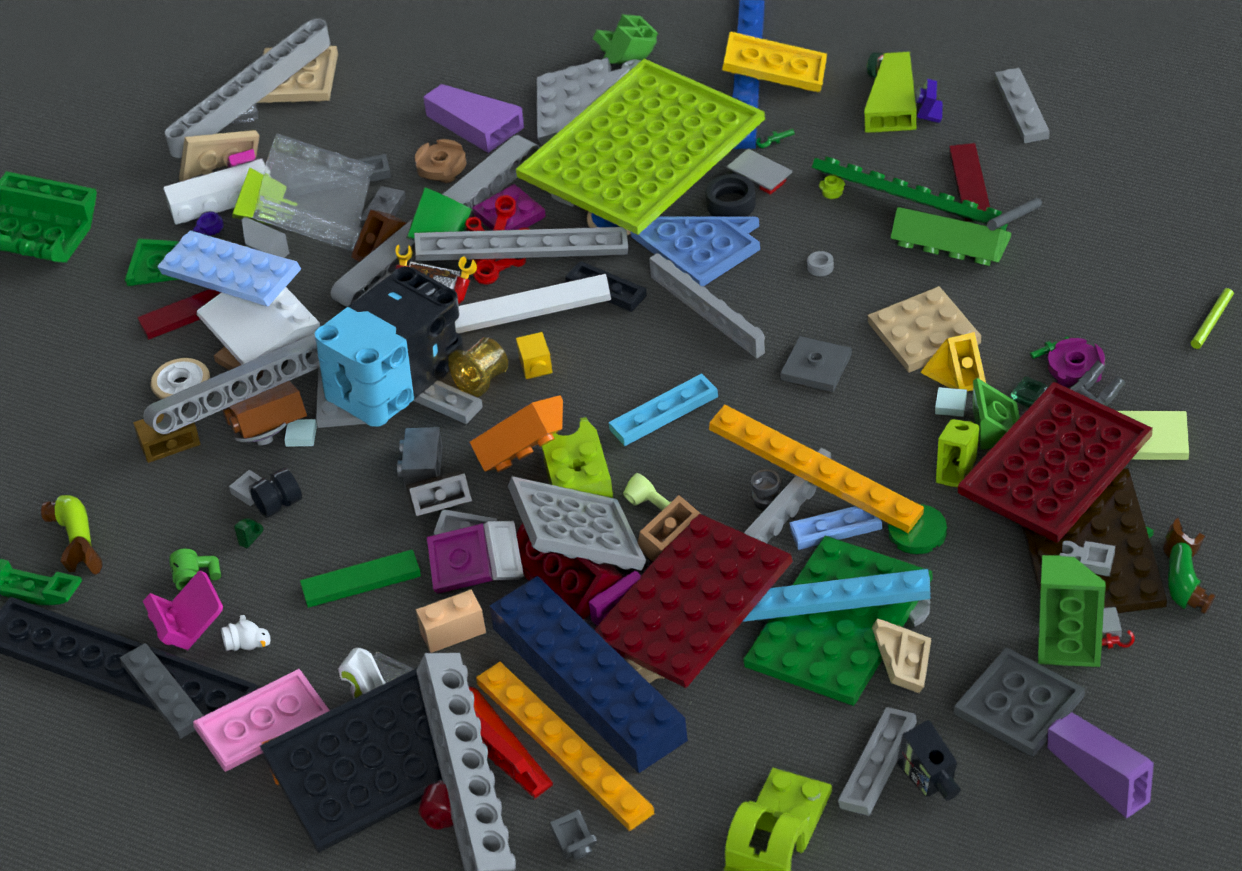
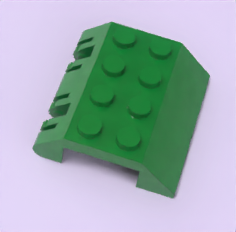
M6 171L0 179V250L25 256H34L54 262H67L91 229L97 195L96 189Z

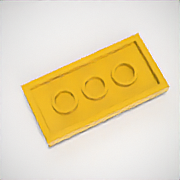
M730 32L722 70L782 85L798 87L808 91L820 92L827 54Z

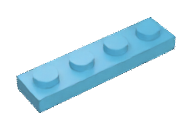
M700 374L610 421L609 430L626 446L717 398L718 390L703 374Z

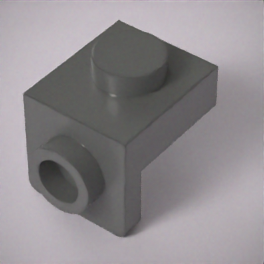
M579 810L549 823L564 859L573 856L575 860H578L592 853L591 848L594 847L597 840L595 835L591 836Z

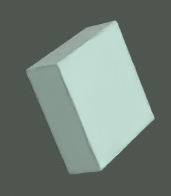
M939 387L935 414L964 417L967 390Z
M316 419L296 420L288 423L284 439L286 447L314 446L317 429Z

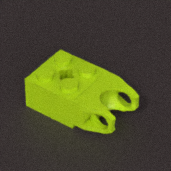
M587 417L580 418V427L574 434L562 436L555 433L553 434L555 439L542 446L543 460L550 485L613 498L611 478L598 433Z

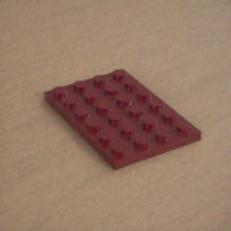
M1053 382L958 484V494L1058 543L1152 437L1153 428Z
M699 514L662 551L642 574L640 580L628 590L594 631L623 658L629 659L641 667L687 688L793 562L791 554Z

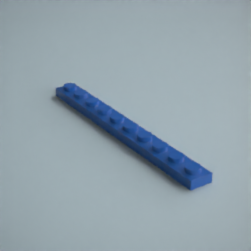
M740 0L738 34L763 39L765 0ZM734 74L733 98L758 109L760 79ZM757 127L733 149H756Z

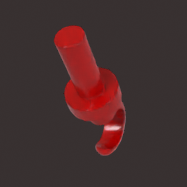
M1127 631L1131 639L1127 643H1122L1119 636H1111V633H1106V638H1102V646L1107 645L1108 649L1113 648V644H1118L1123 648L1130 647L1134 642V634L1131 631Z

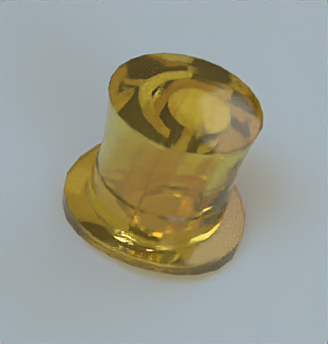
M487 337L481 338L468 351L455 350L449 355V369L456 385L461 391L475 397L484 395L489 389L490 380L508 369V358L505 351L495 340Z

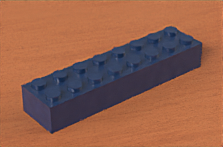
M538 576L490 605L493 629L638 773L688 741L685 717Z

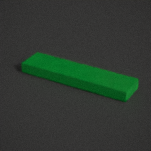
M412 549L300 580L307 607L309 608L421 577V573Z

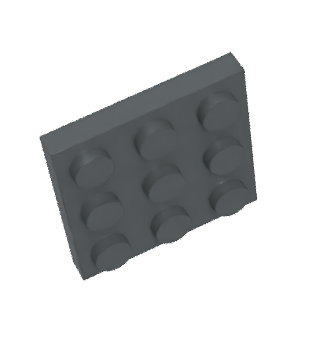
M1006 647L954 706V714L1034 757L1048 740V728L1054 721L1063 719L1074 710L1085 697V688Z

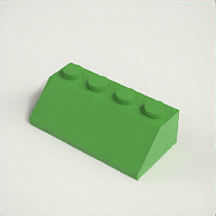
M897 207L891 239L898 240L897 246L913 249L914 244L924 246V252L939 254V250L949 252L948 257L964 260L965 255L975 257L974 263L990 266L991 261H1000L1012 233L1002 229L992 231L984 225Z
M1042 555L1038 664L1100 667L1105 581L1075 557Z

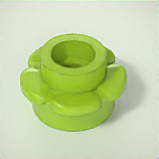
M829 175L819 183L822 195L828 199L840 197L844 190L843 186H845L844 180L835 175Z

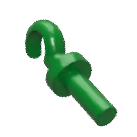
M792 128L780 133L773 131V135L768 136V140L765 143H759L761 138H757L756 145L760 148H766L771 142L776 141V144H778L780 139L795 135Z
M1045 342V347L1030 353L1031 358L1035 359L1046 353L1049 354L1050 350L1052 352L1055 349V344L1058 342Z

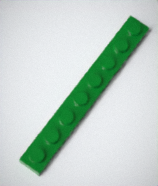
M825 156L824 160L815 158L811 167L821 173L835 175L843 180L987 225L989 220L1002 214L1001 211L987 207L986 211L977 209L978 204L963 199L962 204L954 202L955 197L942 192L939 193V196L930 194L931 189L916 185L915 189L907 187L908 182L898 178H893L892 182L884 180L886 175L872 170L869 175L862 173L863 168L848 163L846 168L839 165V160ZM1006 224V225H1004V226H1002V227H1000V228H998V229H1002V230H1005V231H1006V228H1007L1008 224Z

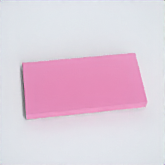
M297 669L195 720L193 727L224 772L262 754L260 751L261 742L280 736L330 710L301 670Z

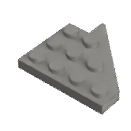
M607 57L600 60L595 59L578 66H570L557 72L545 73L537 77V138L540 145L546 144L630 71L629 67L611 71V64Z

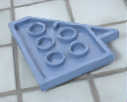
M657 217L639 235L631 232V237L653 254L658 253L666 260H670L675 267L683 273H687L700 286H705L760 250V242L748 234L759 227V218Z

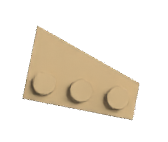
M256 130L185 137L179 175L180 182L200 174H210L216 168L224 165L227 166L228 156L253 149L256 157L259 134Z

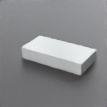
M514 521L486 522L484 530L493 580H520L524 577Z

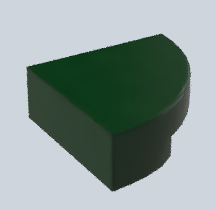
M249 518L239 521L234 526L239 546L246 549L264 531L260 523Z

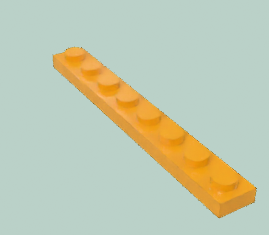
M725 404L709 422L710 431L906 533L911 531L923 515V506Z
M498 662L476 677L477 685L629 831L654 814L653 806L505 665Z

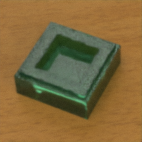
M1025 376L1011 392V399L1030 408L1049 386Z

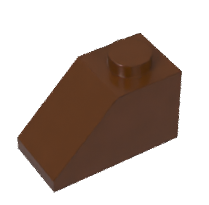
M370 209L351 258L361 262L406 225L407 222L389 213Z

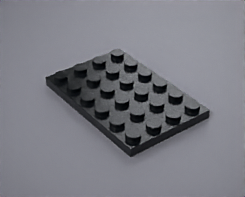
M417 668L260 745L263 757L318 853L421 801L427 786L443 781L416 672Z

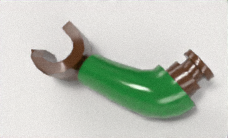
M1177 518L1170 525L1163 546L1164 553L1170 558L1168 568L1170 596L1181 608L1186 609L1188 605L1194 609L1199 607L1201 608V613L1205 615L1216 595L1213 593L1207 595L1206 589L1200 587L1201 580L1196 577L1192 557L1199 551L1205 535L1199 533L1194 539L1188 537L1182 532L1183 528L1179 518Z

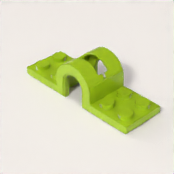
M772 768L756 803L752 801L743 802L733 818L726 842V866L723 871H791V857L794 845L796 843L797 852L803 853L832 793V785ZM756 828L771 832L767 851L761 850L759 855L754 854L755 848L749 847Z

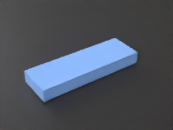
M856 506L789 522L790 531L798 550L819 545L824 536L841 540L882 529L881 519Z

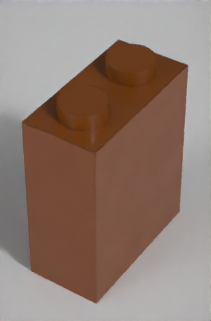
M290 381L222 410L228 426L231 425L234 433L239 432L244 439L257 436L280 427L284 423L288 424L307 416L300 392Z

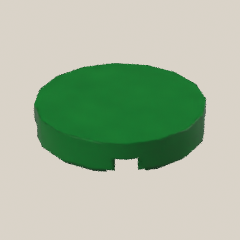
M919 504L924 507L923 515L909 533L888 523L889 539L892 544L894 542L898 549L910 554H926L931 552L932 548L937 545L940 547L947 536L946 519L940 511L932 506Z

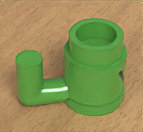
M184 548L174 551L169 557L173 582L179 591L194 577L199 568L208 567L211 580L221 578L219 560L216 556H197L194 550Z

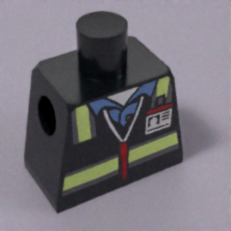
M930 720L902 734L897 762L900 768L925 796H931L939 791L946 801L955 798L961 791V788L954 781L957 762Z

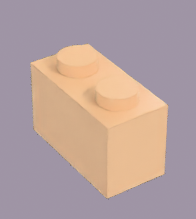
M472 589L416 609L420 633L430 653L486 633L483 612Z

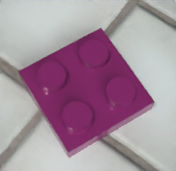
M515 184L473 207L474 216L479 218L492 231L498 216L495 212V201L502 195L511 196L516 201V212L508 219L505 230L527 228L546 217L545 209Z
M483 524L427 537L433 590L436 594L493 581Z

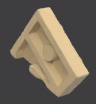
M877 618L872 629L890 682L920 693L925 684L931 638Z

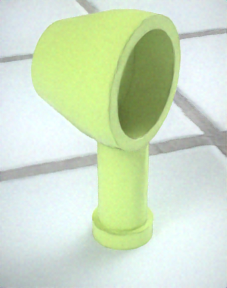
M635 473L631 477L623 492L625 498L635 506L649 500L659 509L664 510L671 503L656 492L650 481L639 473Z

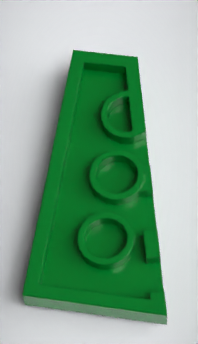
M138 239L125 278L127 286L179 280L161 274L157 266L180 241Z

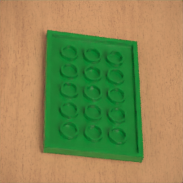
M824 536L793 585L923 570L925 568ZM928 570L931 582L933 579L932 571ZM919 601L770 618L745 656L744 667L854 706L883 660L872 629L873 624L878 618L903 628L910 612L914 610Z

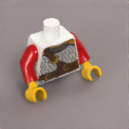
M399 244L396 246L395 253L399 259V265H396V269L407 266V261L412 256L409 245L408 253L403 256L399 254ZM465 256L461 257L458 263L462 270L461 276L459 271L410 262L408 266L453 289L458 295V304L462 303L470 283L469 275L477 270L474 260H472L469 268H464L466 264Z

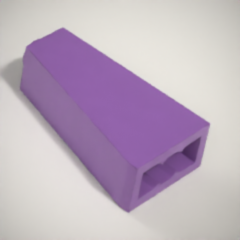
M443 84L423 96L427 117L487 153L524 128L522 108L513 104Z
M1070 713L1063 719H1057L1048 728L1047 748L1126 819L1150 802L1153 762L1074 713Z

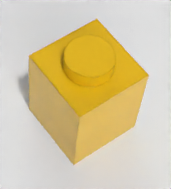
M543 332L516 338L518 356L526 379L553 373L550 352Z

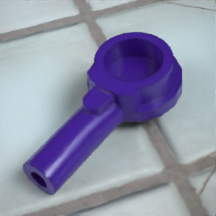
M206 212L196 221L197 226L193 228V231L208 236L215 235L222 230L224 226L223 219L215 212Z

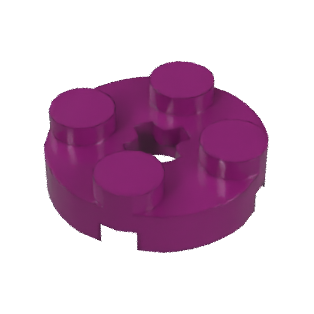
M1082 338L1062 340L1055 344V349L1052 352L1050 350L1048 354V370L1057 379L1058 384L1070 387L1076 384L1078 379L1086 371H1089L1097 360L1105 366L1103 350L1097 344L1094 347L1086 344L1087 340ZM1072 360H1077L1079 363H1072ZM1102 373L1099 375V377L1097 378L1098 380L1095 383L1101 380Z

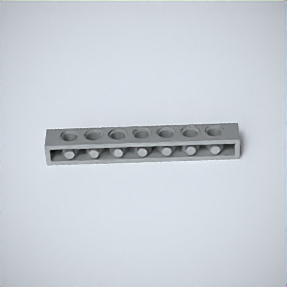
M425 653L416 672L442 780L448 790L451 817L464 870L515 871L516 861L514 855L510 853L508 829L503 825L501 817V801L499 798H496L494 774L489 770L487 762V746L483 744L480 734L481 722L475 715L473 707L474 695L472 691H469L467 683V667L463 665L460 653Z

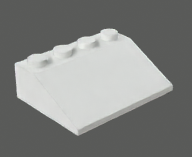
M286 287L269 306L220 293L197 310V316L241 365L315 334V331L320 327L318 320Z

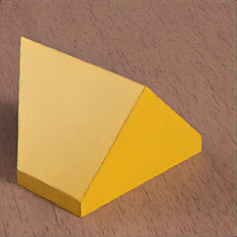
M975 332L946 338L920 373L953 389L971 391L973 390V380L976 378L986 383Z

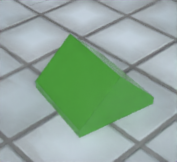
M979 378L973 380V413L975 424L979 426L978 439L980 450L992 449L1020 419L1017 402Z

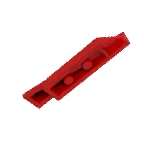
M469 687V691H472L474 695L473 707L476 717L481 722L480 734L483 744L487 746L488 758L536 799L549 789L553 782L479 690Z

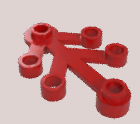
M502 195L496 199L495 212L498 216L493 231L505 230L508 219L515 214L516 201L513 197ZM470 217L466 220V231H485L481 226L479 218ZM476 224L477 227L472 228L470 225ZM523 227V228H520L519 230H530V229H529V228H526V227ZM502 258L498 261L496 259H470L471 262L474 260L477 265V270L473 273L474 279L478 283L485 285L494 283L498 279L500 271L512 265L521 267L526 263V258Z

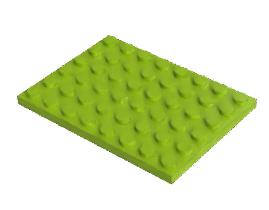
M643 59L516 169V174L518 178L639 235L765 120V112Z

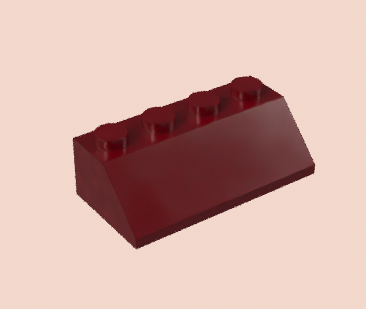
M523 523L516 533L524 577L530 581L538 576L582 619L591 615L589 601L598 593L604 592L624 577L609 563L597 564L585 558H569L561 553L551 551L543 553L533 548Z

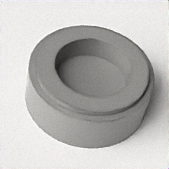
M817 251L810 254L807 258V270L814 276H826L834 269L833 256L827 252Z

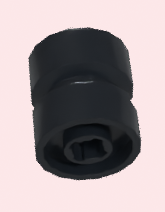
M286 467L270 474V480L263 478L249 485L251 498L265 518L281 511L282 505L289 507L302 500L300 487Z

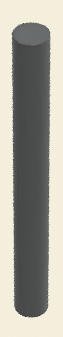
M1034 198L989 220L987 227L989 230H996L1040 208L1042 201L1039 198Z

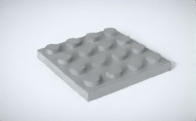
M511 477L508 488L533 548L543 553L551 551L561 553L569 558H585L597 564H614L627 570L631 568L643 569L646 559L617 499Z

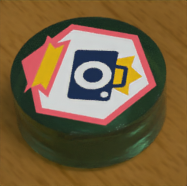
M873 52L869 56L867 73L870 77L876 78L884 56L883 53Z

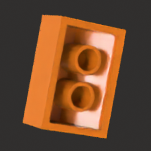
M561 395L532 402L471 440L470 444L484 471L496 469L497 472H501L513 465L511 460L517 457L520 460L534 452L532 447L538 444L541 447L555 439L553 434L562 429L563 399Z

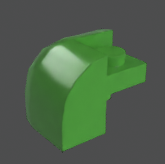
M622 15L615 31L596 30L593 39L600 45V49L606 52L604 58L608 57L610 64H624L629 60L642 61L646 59L655 47L658 33L641 16Z

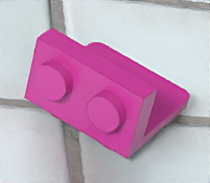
M198 571L173 601L151 593L143 600L148 611V618L153 622L158 632V638L166 645L173 644L189 650L223 610V605L207 573L203 571Z

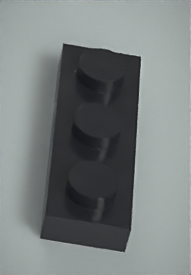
M582 261L565 276L566 282L606 274L611 300L607 302L630 312L647 296L645 287Z

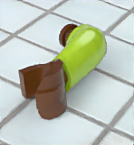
M61 495L56 501L44 502L41 506L43 520L45 522H58L61 526H65L70 544L64 550L60 562L68 572H75L77 564L83 561L93 574H98L102 569L103 562L91 546L88 516L82 502L71 495Z

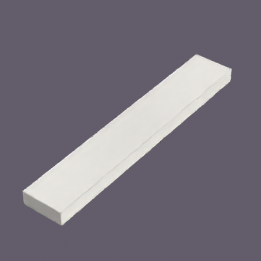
M602 274L459 306L460 315L455 321L456 332H468L611 300L607 276Z

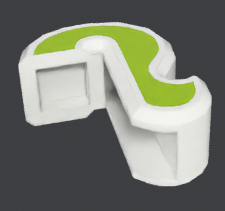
M362 648L352 649L338 668L341 679L347 680L352 684L350 690L353 699L386 683L372 654Z

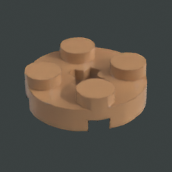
M448 139L437 140V144L429 146V143L424 144L415 154L418 175L430 180H440L443 183L454 181L455 176L464 170L467 163L462 146L458 142Z

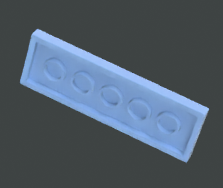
M189 231L184 235L181 241L157 266L161 274L264 306H269L301 270L297 261L194 231Z

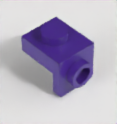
M927 79L923 88L919 87L915 97V102L917 103L916 117L940 123L942 120L943 102L936 100L937 81Z

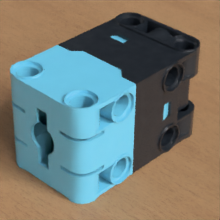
M399 267L391 275L323 326L319 327L315 331V340L325 399L364 421L366 424L377 427L385 424L396 413L406 408L410 402L437 380L444 378L448 372L464 361L463 339L456 332L455 321L460 315L457 293L412 267Z

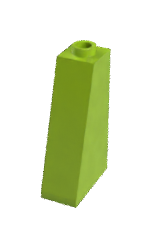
M910 52L884 53L865 107V133L917 130L916 102Z

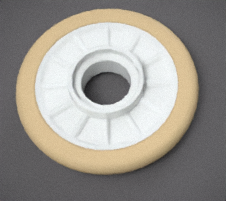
M179 358L171 360L155 371L151 379V389L158 398L164 399L210 379V372L205 364L195 359ZM181 377L187 378L184 382L181 383L174 382L176 379Z

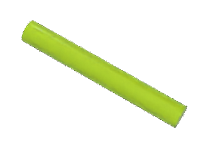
M1225 288L1191 341L1193 348L1200 349L1234 295L1231 289Z

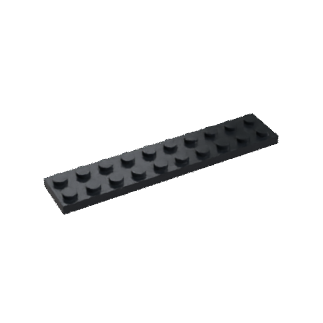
M10 597L0 609L1 654L157 710L120 661L121 656L143 645L142 643ZM149 646L204 716L259 689L257 684Z

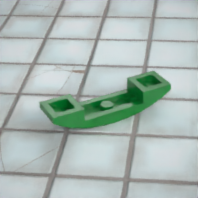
M0 559V595L8 598L13 597L36 605H59L68 602L82 582L81 577L56 572L53 577H47L12 569L8 560Z

